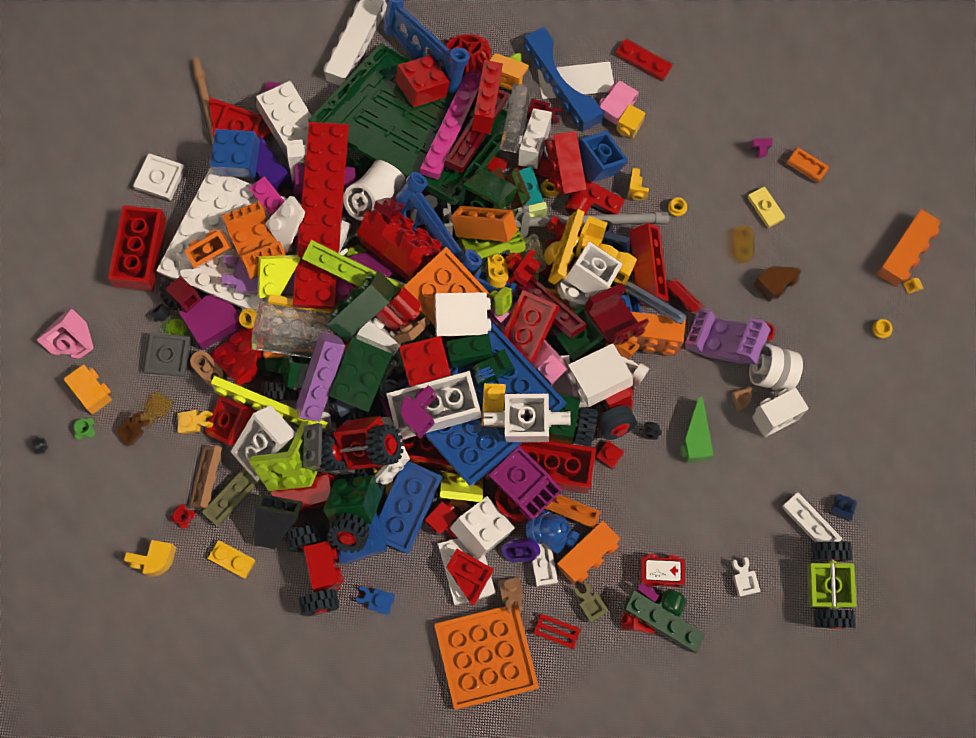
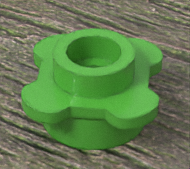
M92 418L80 419L74 422L76 439L81 440L83 437L92 438L95 436L96 432L93 430L94 420Z

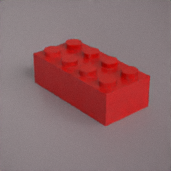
M122 206L108 280L113 287L153 291L167 222L162 209Z

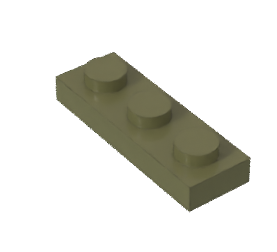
M243 468L202 513L219 527L262 481L257 482Z

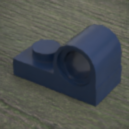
M602 220L607 222L602 244L610 245L618 252L629 253L630 238L614 234L613 223L608 220Z

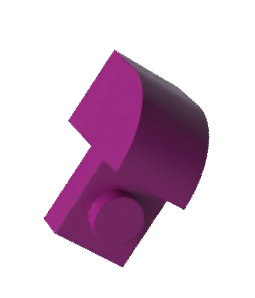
M429 385L425 389L421 388L416 393L414 400L407 395L401 405L403 420L407 427L420 439L435 424L433 418L425 411L437 397L435 390Z

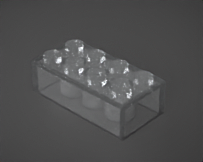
M260 302L252 331V349L312 358L320 332L339 335L327 325L331 319L329 316L331 313Z

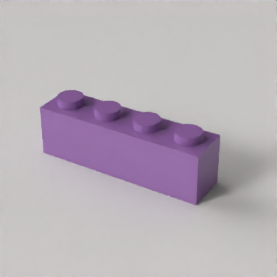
M324 332L319 333L295 407L300 418L318 422L321 420L345 348V344L340 336Z

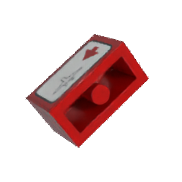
M645 554V557L639 560V586L643 583L648 586L682 587L685 585V559H679L678 555H666V558H658L657 554Z

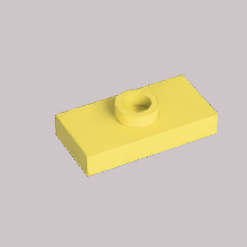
M765 186L748 195V200L767 228L785 219L784 214Z

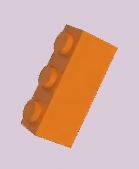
M460 206L451 216L456 237L509 242L517 232L512 210Z
M602 521L562 558L556 567L573 585L577 581L581 584L589 576L587 572L592 567L597 569L604 562L603 556L607 553L611 555L619 548L617 543L620 538Z

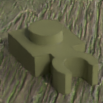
M585 582L583 586L586 592L582 594L576 588L574 589V594L583 600L579 607L589 623H592L609 611L598 593L593 596L590 594V585Z

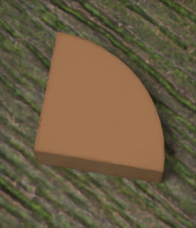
M752 387L732 392L731 396L738 413L745 410L750 404L753 395Z

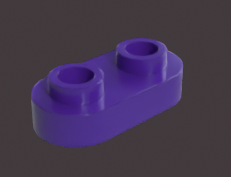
M529 538L509 540L502 547L503 556L512 563L531 562L541 552L538 543Z

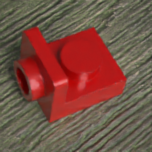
M623 611L621 617L623 631L655 634L654 629Z

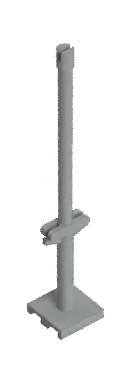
M441 200L440 220L452 235L454 227L451 220V206L449 203ZM528 206L518 208L514 215L515 223L523 238L528 236L529 227L546 226L553 217H530ZM669 212L584 215L583 221L585 225L588 217L591 216L599 220L611 221L613 224L669 223L670 217L668 215ZM570 216L556 217L564 225Z

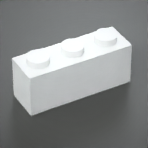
M533 108L519 149L518 165L532 166L534 169L538 168L545 147L544 140L548 138L551 129L552 112Z

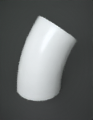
M376 160L361 179L346 189L343 201L345 209L353 218L362 221L365 212L375 210L373 207L376 201L395 197L405 185L406 177L393 165L382 160Z

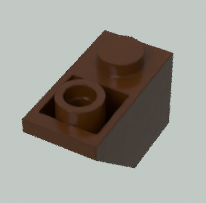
M771 266L757 278L753 286L769 302L774 298L778 300L785 294L786 291L784 289L788 286L792 288L800 280L798 277L802 270L800 268Z

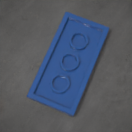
M410 461L404 465V468L399 471L378 518L385 544L410 554L444 476Z

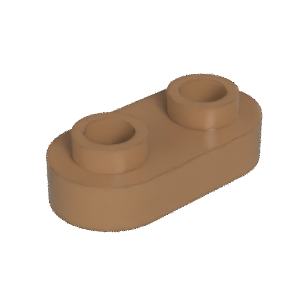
M198 351L192 355L190 363L207 385L212 387L211 378L213 375H218V378L225 379L224 372L207 352ZM204 360L205 364L200 366L199 362Z

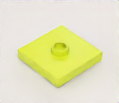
M442 472L444 477L441 481V498L482 502L483 477L470 487L459 474Z

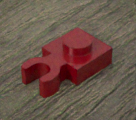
M532 98L527 113L528 119H530L534 108L552 112L551 122L559 123V117H555L554 114L561 115V108L554 107L551 109L550 103Z
M395 197L383 198L376 201L373 208L388 218L399 215L405 203L396 202Z

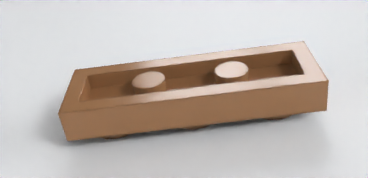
M214 445L203 448L189 507L195 509L208 507L211 501L212 487L216 480L217 466L221 460V447Z

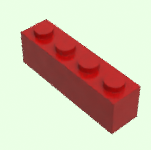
M484 60L471 131L491 133L503 63Z
M646 223L629 230L632 256L637 259L634 265L636 286L663 302L669 301L660 227ZM637 300V301H638V304L647 306V305H645L644 303H642L641 301Z

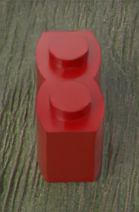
M403 287L375 316L389 330H400V327L409 323L407 320L413 321L421 313L418 309L422 304Z

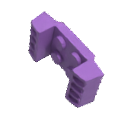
M699 309L686 339L685 346L686 350L699 353L705 357L739 364L757 365L771 329L764 321L750 318L748 324L718 319L715 318L711 310Z

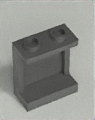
M320 423L304 426L303 468L338 476L355 473V469L349 470L348 466L345 469L336 471L321 469L322 434L334 431L322 428Z

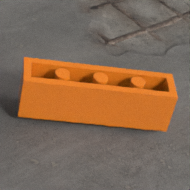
M921 209L876 275L895 287L901 282L905 283L911 275L908 272L910 268H915L921 260L918 257L920 253L924 254L931 245L928 243L930 238L934 239L939 233L940 229L937 227L941 221Z

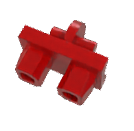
M531 249L523 260L520 253H509L506 256L507 268L515 269L507 282L512 284L516 280L523 286L527 284L541 265L532 258L536 253Z

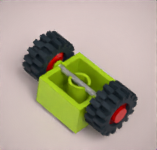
M813 542L812 560L827 561L828 563H810L807 565L808 605L812 608L832 609L814 610L815 628H855L854 610H837L839 608L857 607L855 563H837V561L852 560L851 542Z

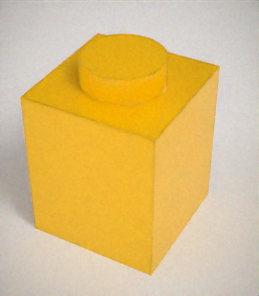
M629 104L618 121L616 131L624 137L633 139L644 122L646 113Z

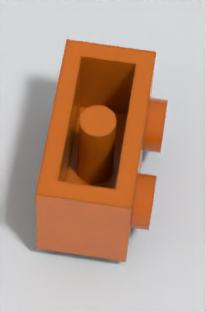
M214 229L208 232L203 240L199 241L197 239L189 243V248L185 249L184 252L193 267L200 268L233 249V246L223 230L217 231Z

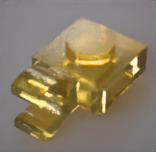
M156 391L144 407L148 412L141 417V421L150 420L149 425L145 427L149 429L157 417L163 420L173 407L174 402Z

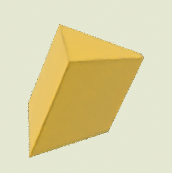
M912 278L903 283L908 294L924 289L919 278Z

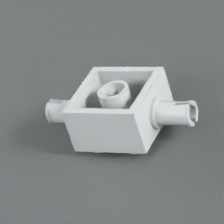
M505 394V410L493 413L484 412V426L503 425L505 427L506 442H549V427L551 425H571L570 411L551 412L549 410L548 394ZM525 415L530 416L529 421L524 420Z

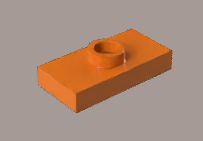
M799 147L795 149L786 164L818 184L830 168Z

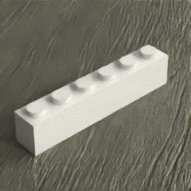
M360 0V2L356 3L353 16L348 18L345 32H341L337 47L333 48L331 59L324 66L326 81L341 86L357 69L386 11L387 4L385 0Z

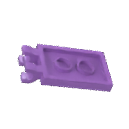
M224 255L223 263L227 264L226 267L235 268V276L222 274L221 283L224 284V287H236L237 293L257 294L258 276L250 279L240 258ZM296 269L280 296H293Z

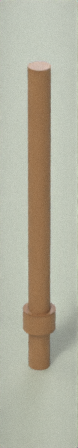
M196 57L192 59L195 70L193 74L195 81L198 82L213 144L209 95L205 83L206 75L205 71L202 70L200 59Z

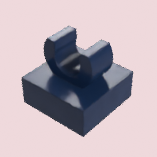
M838 493L830 514L850 522L858 501Z

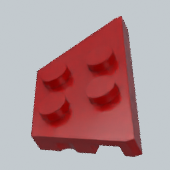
M212 97L209 98L213 139L215 129L254 131L257 137L261 136L264 140L272 134L261 115Z

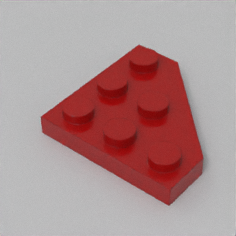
M261 321L254 328L243 327L225 343L217 347L210 356L238 386H242L256 374L258 368L256 362L258 358H261L264 348L262 342L264 337H267L269 330Z

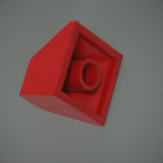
M219 396L213 410V416L209 420V422L213 423V426L206 428L204 433L232 446L237 442L251 416L257 410L230 398Z

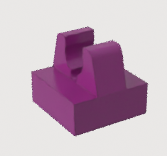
M756 138L749 142V149H755L756 158L767 156V149L773 146V138Z

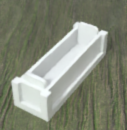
M303 140L286 141L292 184L295 164L305 165L307 145H303Z

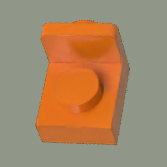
M630 338L622 345H614L620 356L627 360H630L640 347L638 343Z

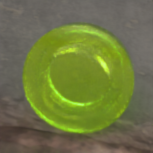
M172 319L167 325V332L170 335L184 336L187 332V324L182 319Z

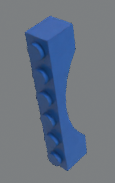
M542 27L525 36L524 51L532 57L535 67L541 70L547 84L550 83L554 95L560 98L565 111L571 114L575 126L580 127L582 132L602 122L604 112L594 98L576 91L561 77L553 59L554 40L545 27Z

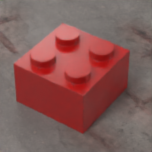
M431 55L399 64L397 67L395 81L413 108L446 97L449 80Z
M441 336L399 347L410 387L451 376Z

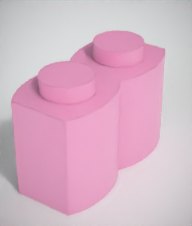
M619 81L616 85L613 84L608 91L609 95L606 98L603 97L598 104L604 112L603 118L617 125L628 105L633 106L639 92L622 81Z

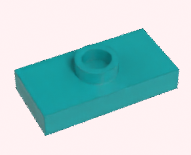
M533 167L514 172L524 206L544 202Z

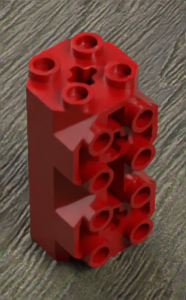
M368 210L364 213L363 220L355 234L362 245L408 282L441 252L440 248L442 246V243L430 237L426 230L421 228L413 230L414 221L403 216L401 213L388 218L377 210Z

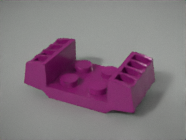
M520 446L484 475L487 480L490 478L520 507L519 511L529 521L534 520L563 491L550 475Z

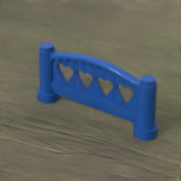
M385 0L387 4L383 26L385 34L395 35L397 40L415 60L429 56L425 52V48L429 47L436 63L438 64L439 59H442L446 71L443 67H440V69L449 80L448 92L456 93L461 84L464 67L469 61L468 51L463 48H454L450 51L402 7L404 0ZM401 24L405 25L408 36L405 32L401 31ZM414 35L418 37L420 47L413 42L412 37Z
M412 172L406 179L407 183L395 196L396 202L405 203L400 213L407 217L408 210L417 209L413 230H417L419 225L427 224L428 235L442 243L441 251L447 247L470 273L477 270L482 264L481 257L470 249L463 253L422 194V191L428 185L426 178L418 172Z

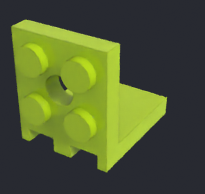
M309 421L301 422L288 452L251 457L249 463L268 491L312 486L318 471L303 468L304 426L311 425Z

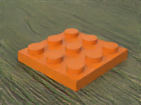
M447 247L403 286L422 304L418 310L428 317L434 327V295L436 293H489Z

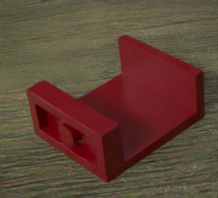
M622 283L589 297L584 306V310L609 345H622L633 336H641L646 331L645 327L649 323L648 319L638 322L623 302L621 297L626 288Z

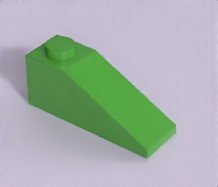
M703 396L698 397L695 402L683 445L680 447L681 456L685 458L686 463L710 461L714 456Z

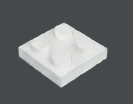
M149 153L133 187L135 190L171 201L186 167L183 164Z

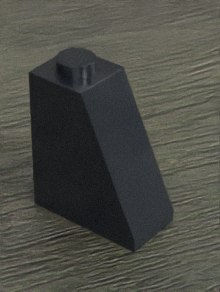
M261 494L255 506L254 546L275 549L297 520L303 502Z

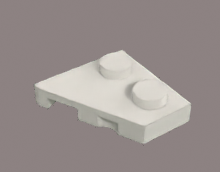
M291 196L265 223L277 242L280 241L285 253L293 251L291 245L294 236H298L300 223L305 215V211L296 198Z

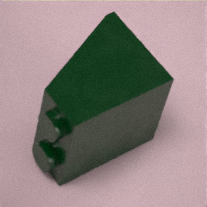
M482 169L463 184L458 208L460 206L506 210L514 200L517 187Z

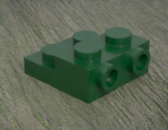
M584 304L576 309L574 313L586 323V329L572 338H569L564 332L560 337H557L574 362L607 342L584 310Z

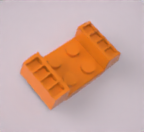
M260 201L222 215L223 223L250 279L258 276L259 256L286 255L280 241L277 242L265 225L267 218Z

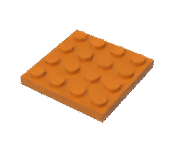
M506 606L434 624L454 711L539 689L518 606H512L511 613L509 614Z

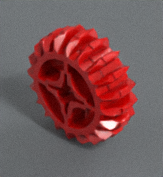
M456 34V37H450V40L445 41L444 45L450 51L454 48H463L468 51L469 61L464 67L463 73L468 74L469 72L475 73L476 70L481 71L484 60L490 61L491 48L488 40H485L482 36L479 37L478 34Z

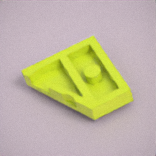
M298 255L259 256L258 297L280 296L296 269L300 257Z

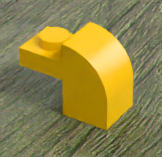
M151 540L147 556L126 552L124 561L130 564L129 567L132 569L142 570L144 567L143 574L147 577L159 576L165 573L172 565L177 547L171 543Z

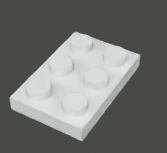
M458 538L438 543L454 606L469 602L446 567L456 549L473 558L475 557ZM485 555L479 559L480 562L488 565ZM491 577L479 599L496 594Z

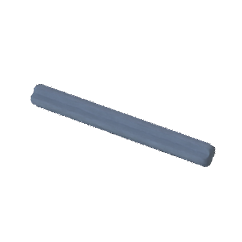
M614 281L612 282V285L614 286L619 284ZM629 281L624 285L627 294L675 323L682 324L686 316L682 312Z

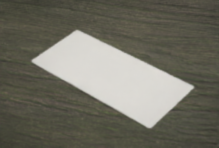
M610 62L556 67L566 83L582 94L608 92L614 84ZM539 69L538 76L542 99L557 98L553 93L550 83L547 84L545 82L543 73Z

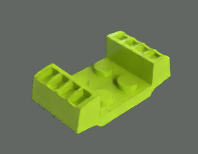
M518 227L517 232L509 242L484 241L482 239H466L463 237H459L456 241L463 253L470 249L475 251L481 259L494 254H500L506 250L508 253H520L521 258L526 256L525 241Z

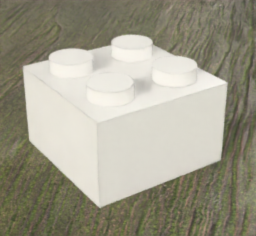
M589 241L568 272L565 280L591 297L610 287L622 263Z
M788 388L777 394L778 397L773 400L771 398L763 400L760 406L755 409L756 412L752 418L764 438L798 421L809 409L796 388L790 391Z
M487 496L482 502L477 503L460 516L450 529L470 553L479 560L502 542L514 530V527Z

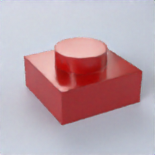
M608 440L596 456V459L613 470L625 452Z

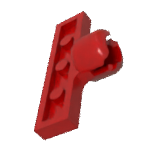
M552 172L548 181L554 184L555 179ZM585 178L587 190L570 194L565 205V210L569 215H572L577 209L585 212L584 215H586L591 206L610 215L618 214L625 199L594 182L591 183Z

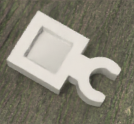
M747 557L743 558V567L738 566L737 560L732 561L733 569L738 572V575L733 576L738 597L760 592L755 571L748 572L749 560Z

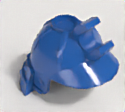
M543 510L534 520H528L526 525L527 539H533L538 544H546L558 554L564 552L567 546L574 548L580 535L575 531H570V525L563 516L553 514L547 510Z

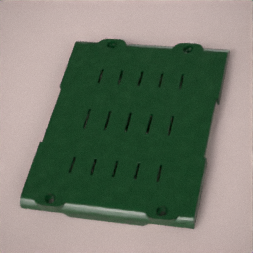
M380 44L308 119V122L349 124L347 148L356 153L358 151L374 161H385L393 165L408 178L412 172L420 173V168L456 93H449L447 91L445 98L413 108L395 81L398 65L412 60ZM477 98L470 110V113L464 123V126L458 136V139L460 138V136L462 135L467 125L474 116ZM502 109L492 125L491 133L486 134L463 173L445 166L439 180L423 175L428 182L424 190L451 205H456L460 200L463 184L489 165L500 149L513 138L516 129L523 122V119Z

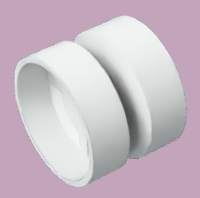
M765 343L757 365L750 364V380L754 385L764 388H771L779 392L788 388L790 391L797 386L801 378L803 369L802 357L798 352L781 349L780 347Z

